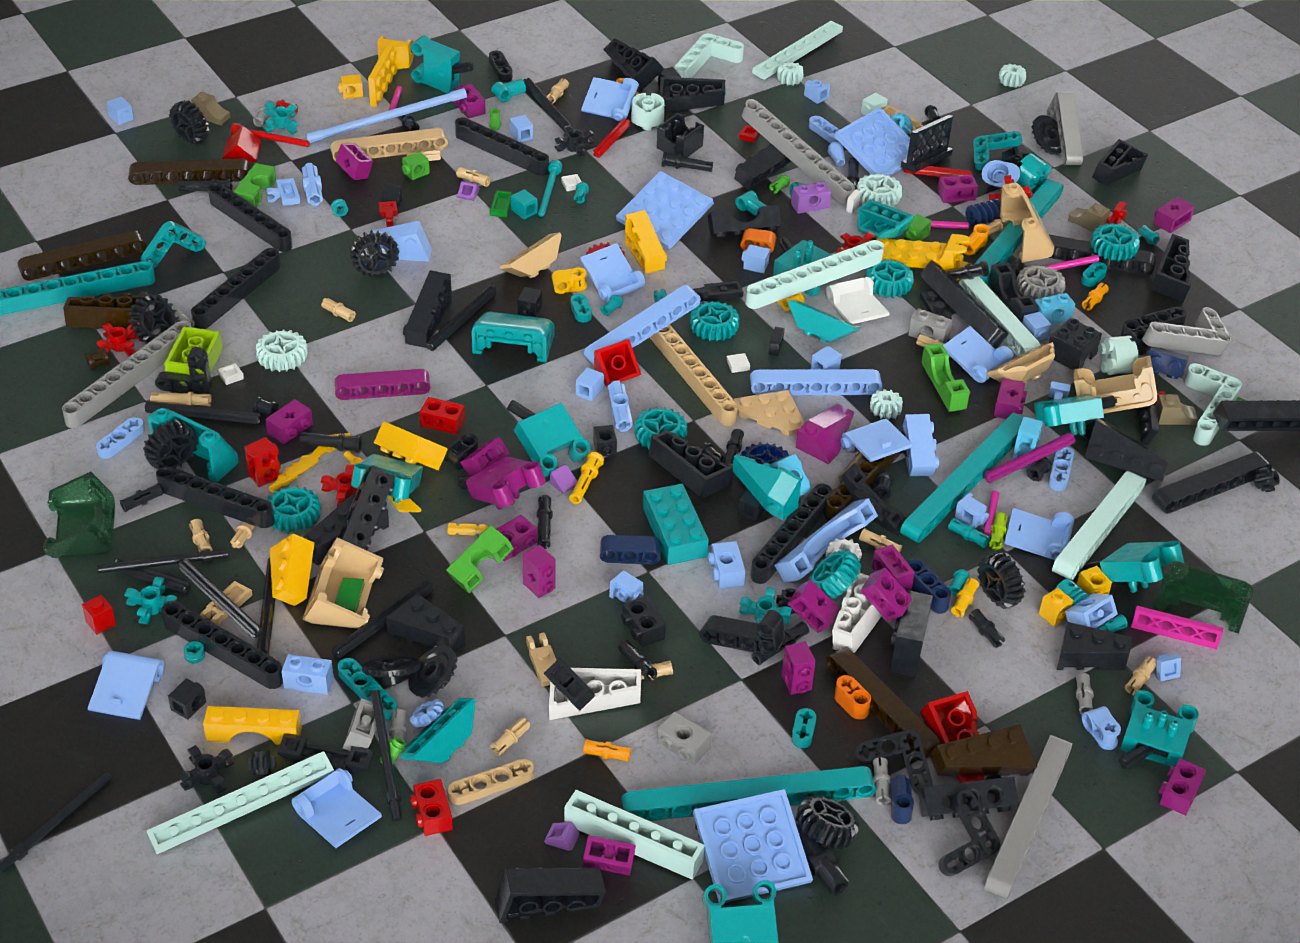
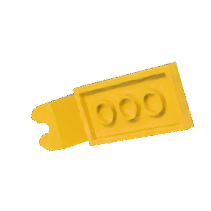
M385 36L379 37L377 41L378 61L368 77L370 106L377 107L379 101H382L383 94L387 92L388 85L392 82L393 76L396 75L397 69L410 68L414 58V53H411L413 40L409 39L407 42L386 39Z
M952 234L947 243L922 242L920 240L908 241L903 239H876L884 244L882 261L884 259L899 260V263H905L906 266L912 268H925L929 261L933 260L944 270L962 268L969 264L963 261L964 256L961 254L967 251V247L959 245L970 243V238L965 235Z

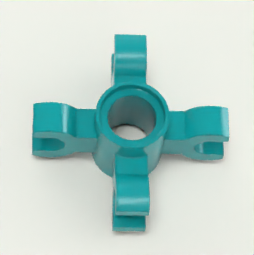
M271 101L265 103L267 108L263 112L273 117L265 121L268 124L264 127L265 130L272 132L275 127L278 129L287 128L288 132L292 135L298 131L295 128L299 124L295 120L290 119V117L292 118L297 114L294 112L298 108L292 103L287 108H276Z
M155 577L152 586L143 588L141 592L133 588H127L124 594L125 597H128L127 605H142L137 611V616H141L138 621L140 624L147 625L151 615L161 612L164 604L171 601L176 602L177 597L174 595L161 596L166 589V585H162L165 580L162 577Z
M767 587L765 596L758 598L757 602L752 601L750 598L742 597L739 613L744 615L755 614L756 623H759L767 610H775L782 616L783 624H789L792 608L786 606L776 607L774 600L776 589Z

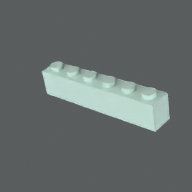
M575 790L565 805L564 822H572L577 830L591 836L636 845L634 855L693 880L703 863L704 844L578 790Z

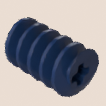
M993 199L992 201L989 200L968 206L965 213L969 225L986 224L987 222L991 223L996 219H1001V201Z

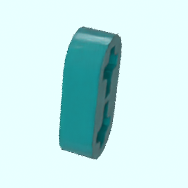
M1101 262L1091 264L1083 272L1081 283L1087 287L1096 286L1106 276V264Z
M583 294L571 296V309L575 319L582 323L589 322L592 319V309L587 297Z
M803 708L796 714L792 732V743L798 748H807L812 743L816 724V714L813 710ZM804 718H808L807 724L803 723ZM801 732L805 733L804 738H800Z

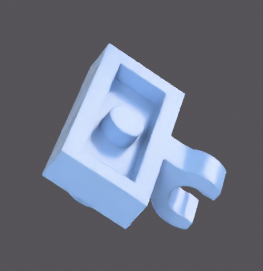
M293 178L276 180L277 188L266 189L268 195L273 194L272 196H267L268 202H275L280 198L282 205L300 204V197Z

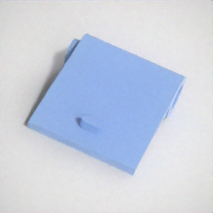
M593 77L581 111L614 118L617 121L626 119L639 84L631 78H625L622 83Z
M617 243L580 258L598 290L599 297L606 302L610 300L612 295L623 296L645 286L643 274L639 270L633 271Z
M971 326L943 345L949 356L971 375L974 380L980 383L990 378L986 372L1013 359V353L1010 348L1000 346L995 350Z
M887 419L845 432L840 439L843 449L850 452L856 447L870 462L912 447V443Z
M1013 508L1004 544L1056 560L1070 542L1074 518L1069 513L1059 512L1054 515L1053 520H1049Z
M109 651L103 657L102 670L88 710L141 720L153 682H159L163 676L164 661Z
M338 768L292 799V805L298 815L335 848L382 817L377 809L353 790L352 776L347 770L343 771L341 768Z

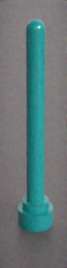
M558 160L550 161L548 166L550 175L538 212L540 217L545 216L556 175L560 174L562 170V163Z

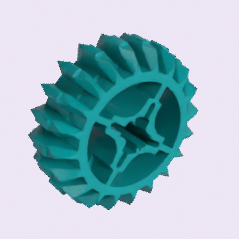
M1105 223L1104 226L1099 225L1098 228H1095L1091 237V248L1094 249L1095 253H1098V256L1119 262L1120 260L1132 259L1139 249L1140 241L1137 232L1132 231V228H1127L1126 225L1121 226L1114 223L1109 225Z
M884 259L881 263L868 267L865 273V277H869L874 282L873 294H879V297L886 296V298L892 297L894 299L897 296L901 298L902 295L910 292L914 281L913 271L905 263H899V260Z
M704 301V304H699L691 311L689 324L692 333H696V337H702V340L709 339V342L711 340L716 342L718 340L725 341L726 338L731 339V336L735 335L736 331H738L739 314L731 305L727 306V303L722 304L720 301L708 303Z
M657 406L656 409L649 408V411H643L642 414L638 415L634 425V434L637 442H640L642 447L647 446L648 450H650L652 436L667 430L684 440L687 436V424L684 416H680V413L674 412L673 409L667 410L666 407L659 409Z
M298 485L295 488L289 486L287 489L281 488L279 492L274 491L273 495L268 496V501L272 503L275 524L272 527L273 530L278 529L280 533L286 531L289 534L291 531H294L297 534L299 530L305 532L306 528H312V525L316 524L318 518H320L321 503L317 494H314L312 490H307L306 487L300 489Z
M841 549L838 552H833L830 556L827 555L826 559L822 560L819 565H816V569L812 571L809 580H812L830 599H835L838 595H842L845 590H848L850 585H853L854 580L858 578L857 575L861 572L862 566L854 553L852 554L847 549Z

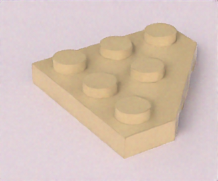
M789 390L734 398L738 405L737 414L743 419L751 418L757 421L756 424L769 429L772 427L779 429L781 434L786 436L797 435V430L805 423Z

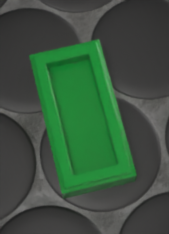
M495 192L490 216L507 218L513 192Z
M343 577L335 604L356 613L365 585L364 579Z

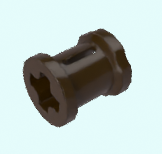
M104 348L93 354H85L90 370H93L96 366L110 364L108 354Z

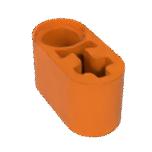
M749 228L744 231L741 248L747 251L751 244L768 248L770 253H772L777 237L771 231Z
M848 675L840 676L836 682L834 696L836 702L851 717L859 720L865 719L869 714L871 695L853 677Z

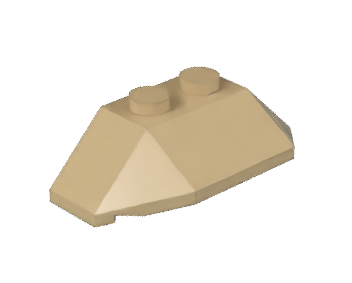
M561 233L548 234L529 248L501 264L500 269L519 277L528 276L533 278L539 274L538 271L549 268L551 263L557 260Z
M1051 342L1041 345L986 373L989 377L999 382H1002V378L1024 382L1026 385L1028 384L1027 380L1040 378L1042 376L1041 373L1048 370L1055 357L1054 344Z

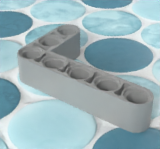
M1056 92L1046 115L1057 121L1063 164L1082 165L1083 151L1074 93Z
M1204 307L1195 322L1196 327L1151 322L1142 340L1151 347L1222 355L1231 337L1218 313L1211 308Z

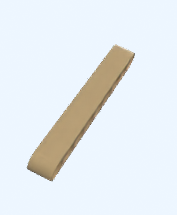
M669 324L650 336L649 338L716 419L724 426L734 425L737 418V403Z

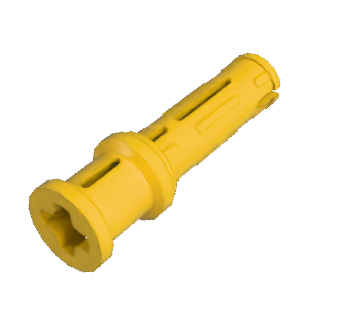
M590 452L587 455V462L582 465L581 475L569 496V500L572 503L580 504L591 480L597 477L598 469L604 463V458L601 454Z

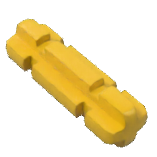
M448 523L447 533L448 535L459 533V536H476V534L480 536L483 531L488 529V525L479 524V526H476V524L460 523L459 525L457 523Z

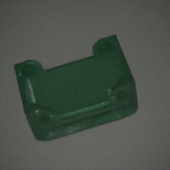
M91 471L49 490L47 504L50 510L58 515L56 540L49 537L44 541L43 550L46 555L52 558L101 555L112 550L115 499L112 492Z
M1174 561L1167 565L1154 608L1165 611L1169 604H1174L1173 606L1178 607L1179 600L1221 612L1220 620L1224 621L1225 619L1228 622V630L1239 634L1252 597L1253 588L1246 581Z

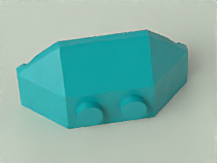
M870 199L858 208L857 229L865 234L871 232L877 239L896 238L909 228L914 217L912 214Z
M789 300L788 302L797 327L803 329V333L806 335L819 336L820 341L825 343L838 341L860 331L861 327L800 301Z
M459 697L454 701V704L446 708L435 722L427 725L405 746V751L400 754L401 758L440 764L448 761L451 754L456 749L462 747L465 744V740L472 734L476 704L474 698Z

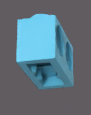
M1023 417L1012 459L1037 448L1043 421Z

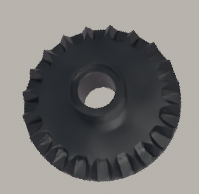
M1040 115L1035 118L1031 128L1033 129L1032 134H1034L1037 144L1041 146V149H1045L1046 153L1049 152L1051 155L1061 153L1057 121L1047 115Z
M437 646L422 655L419 659L421 661L420 669L409 675L408 686L410 691L415 696L424 698L425 696L430 697L433 693L437 694L439 689H444L450 682L451 676H454L453 671L457 668L456 663L458 659L456 653L448 646Z
M411 657L380 658L365 662L362 665V672L368 676L382 677V683L385 685H395L402 683L403 675H410L418 671L421 661Z

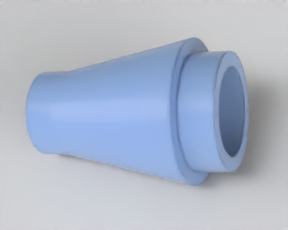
M839 142L831 143L828 146V154L836 166H843L845 164L843 145Z

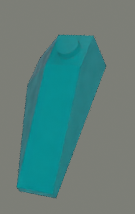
M738 454L734 456L733 472L766 511L783 521L798 509L801 487L800 477L782 467L776 469L772 468L771 464L768 463L762 465L757 463L755 459Z

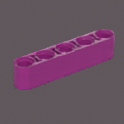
M424 369L338 375L334 381L335 395L340 400L422 395L428 393L431 388L429 372Z

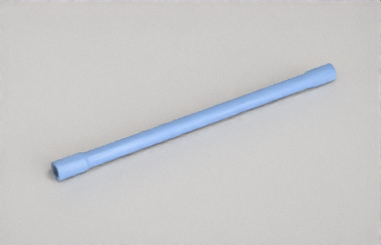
M462 88L448 94L338 126L306 134V137L310 143L371 124L450 101L467 98L465 89Z

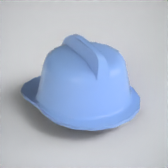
M999 160L990 161L982 170L983 180L997 188H1001L1005 184L1004 176L1011 175L1014 183L1020 177V169L1017 165Z

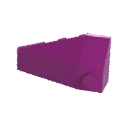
M837 404L807 420L797 430L795 448L829 464L840 453L842 446L840 439L842 434L849 429L854 411Z

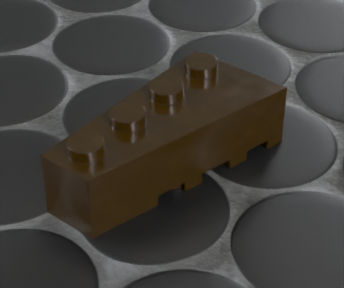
M144 291L140 292L141 295L131 296V293H123L121 297H112L111 294H106L96 299L94 296L68 297L63 307L66 327L100 329L102 325L110 323L113 328L123 327L127 329L132 324L128 322L132 319V316L128 314L133 311L131 306L135 305V301L141 299L140 297L148 296V293Z
M1020 724L940 744L929 754L937 776H966L967 774L987 776L991 773H997L1000 776H1009L1011 774L1028 776L1037 768Z

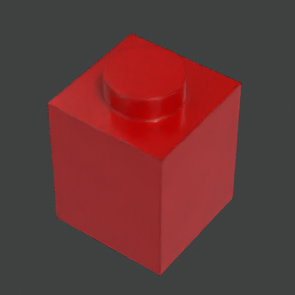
M102 594L82 604L85 621L96 635L116 625L113 608Z

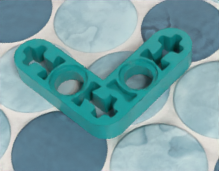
M1018 131L976 137L973 140L975 168L983 170L984 166L990 162L989 150L1019 146L1022 143V134Z
M168 221L162 225L141 256V261H150L155 268L174 242L194 252H198L205 248L206 241L200 234L175 222ZM187 233V237L183 240H180V237L183 234ZM160 242H164L161 248H157Z

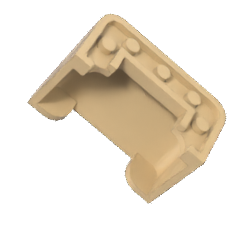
M1017 183L1002 185L1000 218L1002 222H1006L1007 219L1013 222V226L1021 225L1023 243L1022 251L1019 254L1021 262L1051 257L1054 253V244L1037 210L1023 188Z
M1150 356L1140 357L1134 361L1133 374L1095 380L1094 373L1089 368L1073 369L1077 396L1090 394L1103 398L1113 395L1117 399L1114 407L1103 409V414L1150 406L1157 400V390Z
M336 538L319 567L303 620L311 624L356 629L364 626L370 618V614H367L368 609L365 608L372 583L375 579H380L384 568L381 565L384 558L340 538ZM343 577L364 579L365 585L356 613L335 604Z

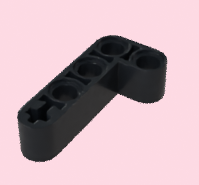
M1172 307L1128 319L1123 324L1121 336H1131V342L1135 341L1137 345L1138 355H1144L1147 353L1149 346L1143 342L1142 338L1150 323L1160 322L1184 326L1187 312L1181 307Z
M767 610L759 623L712 615L699 631V636L704 642L773 656L785 640L783 618L780 613L775 610Z

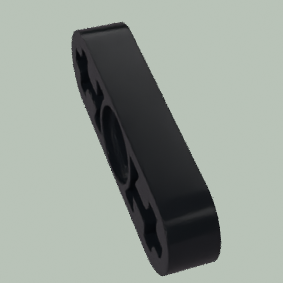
M497 50L491 51L489 53V62L498 79L504 82L511 81L513 79V70L504 54Z

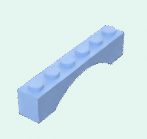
M869 498L850 503L778 561L774 566L783 582L802 579L813 570L819 558L826 553L830 542H834L836 538L842 540L874 520L878 515Z

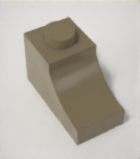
M200 92L191 99V102L195 103L196 107H199L200 111L203 112L204 117L207 118L206 121L222 125L231 118L230 112L223 109L213 95Z
M1097 203L1093 204L1089 209L1076 208L1069 215L1068 221L1094 232L1095 228H1098L1099 225L1104 226L1107 223L1110 209Z
M1178 395L1158 396L1156 403L1158 425L1197 424L1198 418L1194 406L1182 404Z

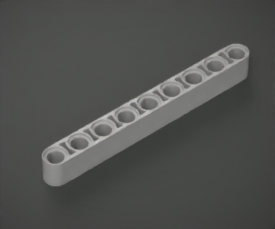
M754 99L747 100L742 118L816 183L825 182L831 190L833 198L842 204H847L848 197L855 190L854 184L758 101Z
M183 320L176 322L62 406L65 425L69 428L81 426L162 366L182 328L191 327V323Z
M1050 735L984 887L985 891L1008 899L1068 759L1073 743Z

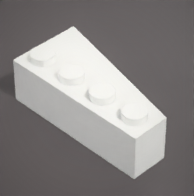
M860 573L857 575L858 578L854 580L853 585L848 587L846 596L842 601L841 610L838 613L832 630L833 649L835 650L848 647L855 653L882 616L860 591L869 577L865 574Z
M571 668L590 687L596 696L579 712L550 682L549 720L639 704L641 696V669Z

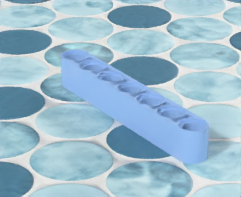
M688 285L678 288L590 344L585 349L584 356L594 366L595 350L627 339L630 340L632 348L696 308L700 303V296Z
M873 369L755 370L750 374L751 391L756 395L789 390L791 395L876 394L877 390L882 391L883 389L880 373Z

